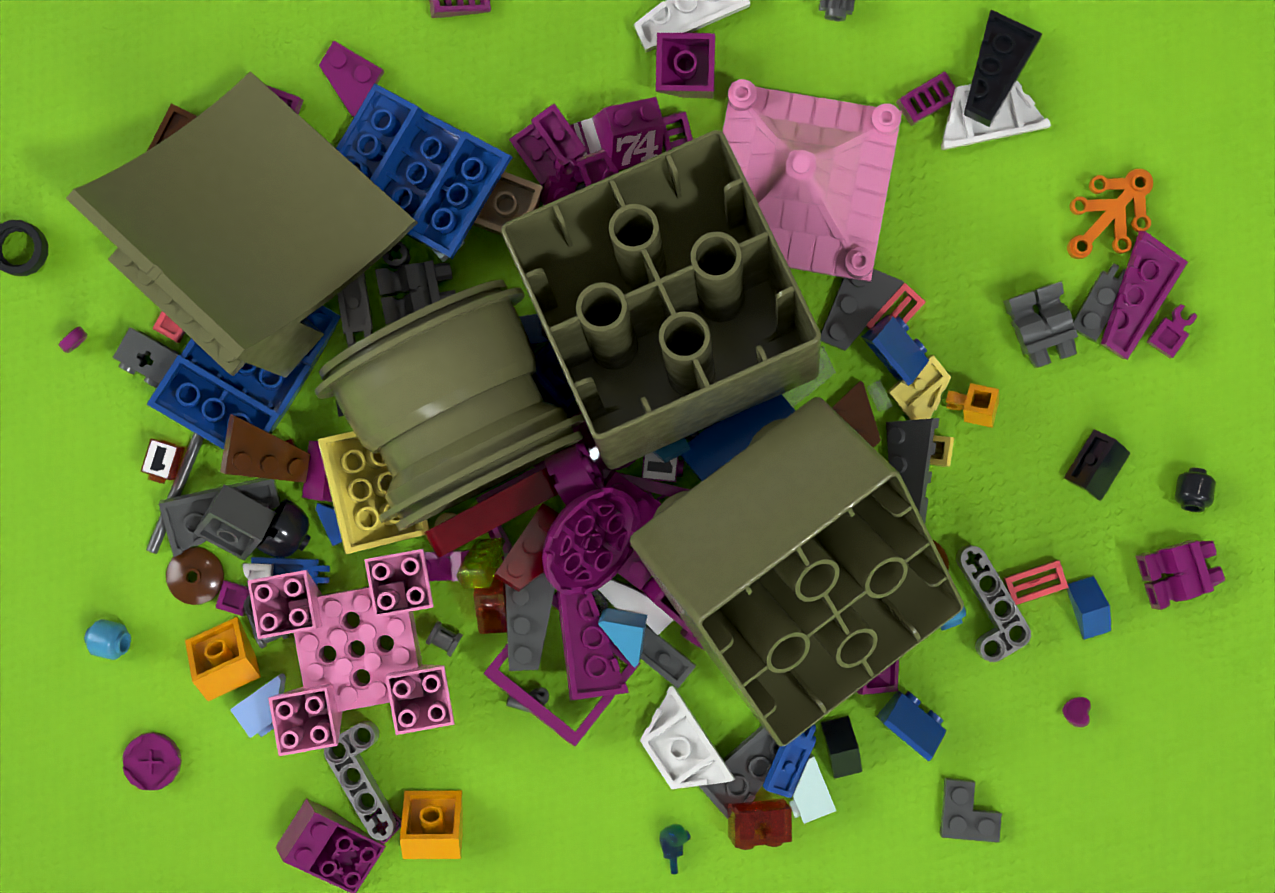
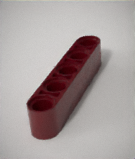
M544 468L424 532L437 558L558 495L554 486L556 484L553 475L549 476L547 468Z

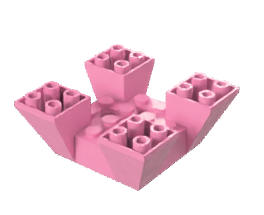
M424 549L364 559L369 587L325 595L321 593L307 570L247 581L257 638L262 639L294 633L303 687L268 698L278 756L338 746L342 711L390 703L396 735L455 724L445 666L422 664L413 611L434 607ZM349 612H355L359 615L360 623L357 627H353L348 623L347 615ZM383 635H388L393 639L394 646L392 650H386L381 646L380 639ZM355 640L361 641L364 644L365 652L363 655H358L353 651L352 644ZM325 646H332L336 650L335 660H329L325 657ZM359 669L369 672V683L359 681L357 677Z

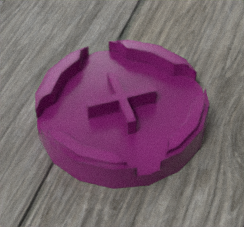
M151 732L138 736L128 744L123 753L124 766L122 767L126 778L141 790H159L174 781L180 772L182 759L180 750L172 739L164 734Z

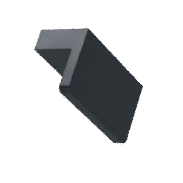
M1094 429L1064 476V479L1086 490L1095 499L1101 501L1129 457L1130 452L1116 439Z

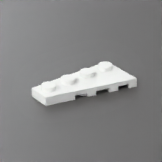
M666 0L634 23V28L646 53L657 48V33H691L750 7L751 3L749 0Z

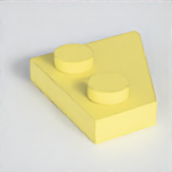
M930 354L927 357L929 362L912 384L908 386L898 381L887 391L910 420L931 418L941 401V393L946 390L951 378L934 355Z

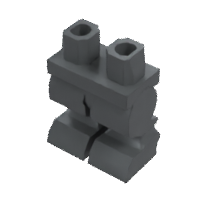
M433 260L423 263L403 265L394 272L388 268L375 269L386 325L434 302L456 294L455 290L440 292L438 282L453 279L450 263L434 264ZM398 293H409L402 299L391 297L396 296Z
M1062 281L1003 301L1007 314L1012 318L1011 324L1015 328L1022 354H1028L1034 368L1051 363L1046 348L1054 345L1060 359L1077 354L1074 338H1077L1078 334L1076 329H1074L1072 315L1069 308L1064 303H1061L1059 299L1060 295L1064 294ZM1034 304L1038 307V314L1032 308Z

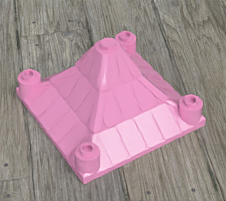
M746 79L732 82L728 90L729 100L723 133L789 268L871 282L902 111L892 104H881L878 107L755 87L751 81Z

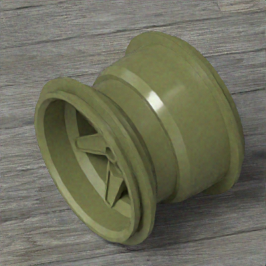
M495 280L460 291L374 332L332 358L320 369L319 374L323 382L315 389L317 397L319 399L335 397L343 415L361 444L372 453L381 454L392 476V481L385 496L391 509L378 517L381 523L399 517L400 521L396 523L398 530L401 531L506 481L584 438L581 431H573V428L585 421L583 415L579 414L570 418L565 406L544 401L532 377L537 372V359L525 328L514 308L525 296L521 288L508 289L504 280Z

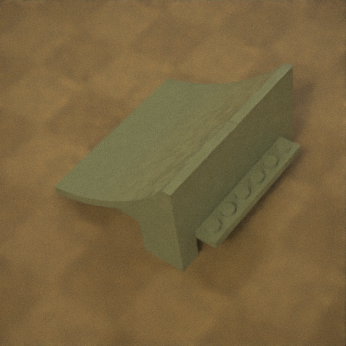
M249 72L218 101L167 139L110 173L73 189L66 197L78 211L118 247L108 260L232 376H235L243 365L248 363L286 378L324 335L306 317L368 270L418 223L252 72Z

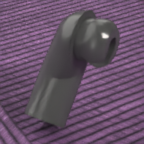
M544 687L535 688L528 693L543 706L549 700V692ZM510 695L508 696L506 706L529 712Z

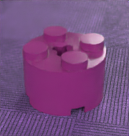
M583 440L545 459L549 476L553 475L556 482L554 486L565 505L585 492L606 487L602 480L604 477L603 472L597 462L592 463L589 459L591 454Z

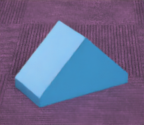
M611 608L604 609L598 622L599 626L630 664L636 667L639 664L643 650L647 615Z

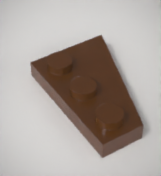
M230 414L220 472L229 475L306 483L311 454Z

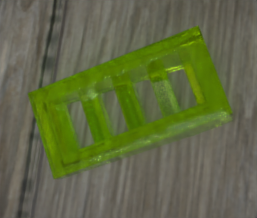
M503 538L477 539L456 575L463 589L490 588L505 543Z

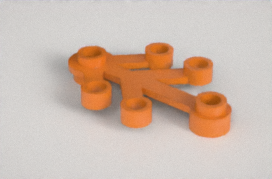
M1134 169L1125 178L1107 179L1102 175H1098L1090 180L1089 189L1094 194H1100L1105 190H1124L1117 199L1087 200L1084 197H1076L1071 201L1070 210L1075 215H1081L1085 212L1105 211L1084 235L1075 236L1068 242L1067 251L1072 258L1083 259L1087 257L1092 251L1093 241L1113 219L1115 239L1112 242V248L1119 254L1129 251L1132 242L1127 237L1126 205L1132 199L1135 214L1131 222L1133 230L1139 232L1150 228L1151 219L1146 215L1145 196L1153 188V178L1148 171ZM1136 178L1143 180L1144 185L1142 188L1135 185ZM1095 180L1102 181L1103 188L1101 190L1095 188ZM1076 201L1083 203L1084 209L1082 211H1078L1075 208ZM1139 218L1145 221L1144 228L1138 227L1137 220ZM1120 239L1126 242L1124 250L1120 249L1117 245ZM1079 241L1084 242L1086 245V249L1083 252L1077 249Z

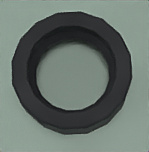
M9 220L1 223L0 270L14 276H28L37 272L44 265L48 256V242L45 235L36 226L22 220ZM16 231L27 233L34 242L32 258L22 265L9 263L2 253V245L5 238L10 233Z

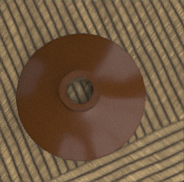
M199 547L186 549L182 554L173 557L166 571V582L170 592L179 601L190 605H199L212 600L221 590L224 580L223 566L217 556L209 550ZM191 571L197 574L195 582H191L188 579V574Z

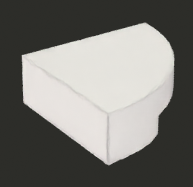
M243 564L244 575L248 580L273 576L274 564Z

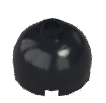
M286 498L275 509L274 512L277 514L273 517L263 540L256 547L276 558L291 556L297 549L303 551L311 538L307 534L310 526L308 516L298 505Z

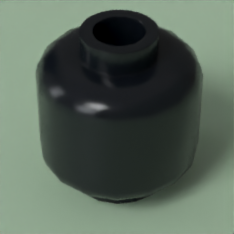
M1190 468L1189 472L1180 474L1177 479L1175 500L1185 511L1203 512L1205 508L1213 504L1216 481L1207 474L1205 469Z

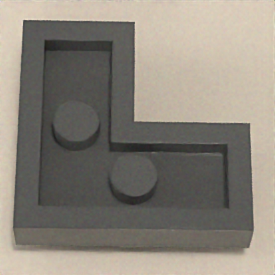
M945 778L940 836L942 838L999 842L1002 813L973 809L975 782L973 780Z

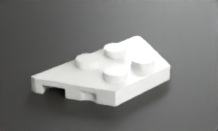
M1016 81L991 126H985L963 115L971 84L959 86L954 91L941 149L947 150L1047 129L1051 126L1048 118L1044 119L1034 106L1036 103L1029 95L1023 92L1022 86Z
M675 686L669 687L666 697L661 706L657 708L652 717V722L646 728L640 742L670 788L680 789L734 781L735 777Z

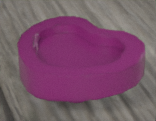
M1077 697L1064 705L1062 709L1063 715L1073 726L1085 727L1090 722L1088 713L1091 709V703L1087 698Z

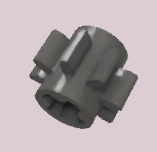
M820 0L819 11H825L824 18L827 20L845 21L846 14L852 15L854 11L855 0Z

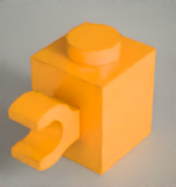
M970 383L967 395L948 391L946 408L963 410L964 422L993 428L999 405V389Z

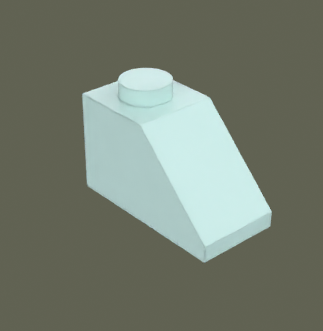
M812 753L792 795L794 800L789 801L795 818L801 816L804 824L836 811Z

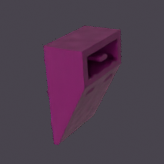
M307 798L276 845V849L283 862L349 893H357L386 847L385 844L383 845L380 841L373 839L369 834L332 810Z

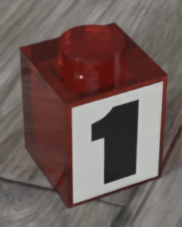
M151 438L140 472L149 474V480L165 484L166 480H175L185 447Z

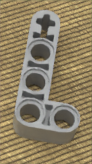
M966 545L961 547L956 554V562L995 627L977 639L975 649L981 658L989 662H997L1025 646L1031 639V630L985 552L977 546ZM967 553L976 554L977 557L974 558L976 566L979 568L985 567V569L977 571L973 564L966 563L965 561L969 558ZM988 575L992 579V586L989 590L982 591L979 582L982 577ZM1004 600L1007 610L1003 615L997 616L994 607L998 601ZM1018 625L1022 630V634L1018 640L1012 641L1009 631L1013 626ZM994 640L997 644L996 652L992 655H986L984 651L985 644L988 641Z
M363 721L339 735L338 743L343 744L346 749L344 757L336 756L333 752V747L324 748V755L369 835L375 840L382 841L394 833L397 822L390 805L360 755L362 751L372 746L379 738V730L375 723ZM359 728L369 730L371 734L369 742H362L358 738ZM349 768H355L359 771L360 780L358 782H353L348 778L347 771ZM369 793L374 797L375 804L373 807H367L362 803V794ZM378 808L381 809V812L377 814V817L381 822L387 821L388 823L385 829L386 833L383 829L379 831L376 829L379 821L375 815L370 819L369 814H372Z

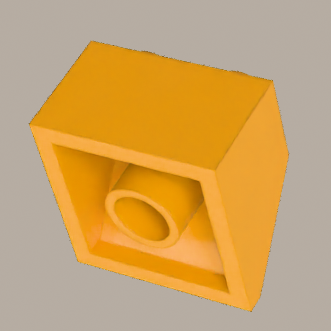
M238 617L185 640L192 682L207 701L261 678L257 657Z
M462 790L404 791L400 831L402 858L461 859L463 836Z

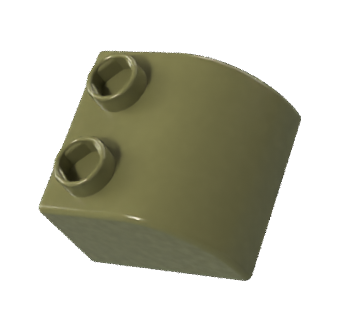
M719 130L704 134L508 221L502 226L501 233L601 458L605 466L610 469L618 468L816 379L819 375L820 330L724 133Z
M820 397L812 398L787 418L774 420L763 426L753 436L746 449L691 490L681 491L667 498L658 507L653 518L630 537L631 546L684 623L740 698L779 746H786L960 613L964 607L963 600L900 473Z

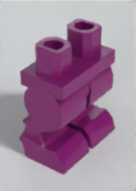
M1188 540L1166 548L1157 549L1153 553L1145 552L1135 555L1143 581H1150L1144 583L1152 609L1162 610L1170 606V600L1175 602L1185 601L1204 593L1214 591V586L1225 581L1220 566L1208 569L1205 559L1216 556L1217 551L1213 541ZM1162 573H1165V574H1172V573H1173V575H1171V576H1166L1165 579L1158 580V579L1162 578V576H1161Z

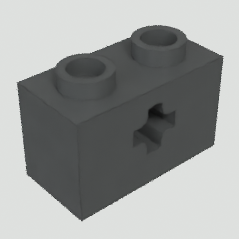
M130 327L113 358L120 362L118 367L133 375L136 371L146 376L143 381L157 388L176 357L181 354L143 332ZM145 355L150 356L151 360L154 361L152 365H148L147 361L144 360Z

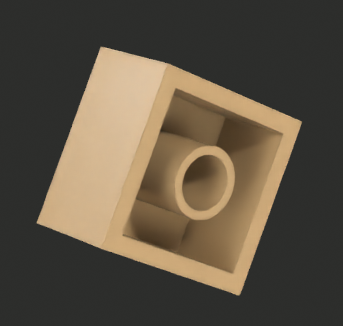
M504 171L473 225L502 236L501 229L506 222L538 209L544 190L543 186Z

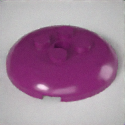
M602 487L581 494L562 509L547 533L542 554L544 573L549 583L556 590L570 596L572 593L582 592L585 595L599 589L617 574L634 550L630 546L631 533L640 528V513L634 499L620 489ZM616 552H622V553L616 555L615 557H613V556H614V553H616Z

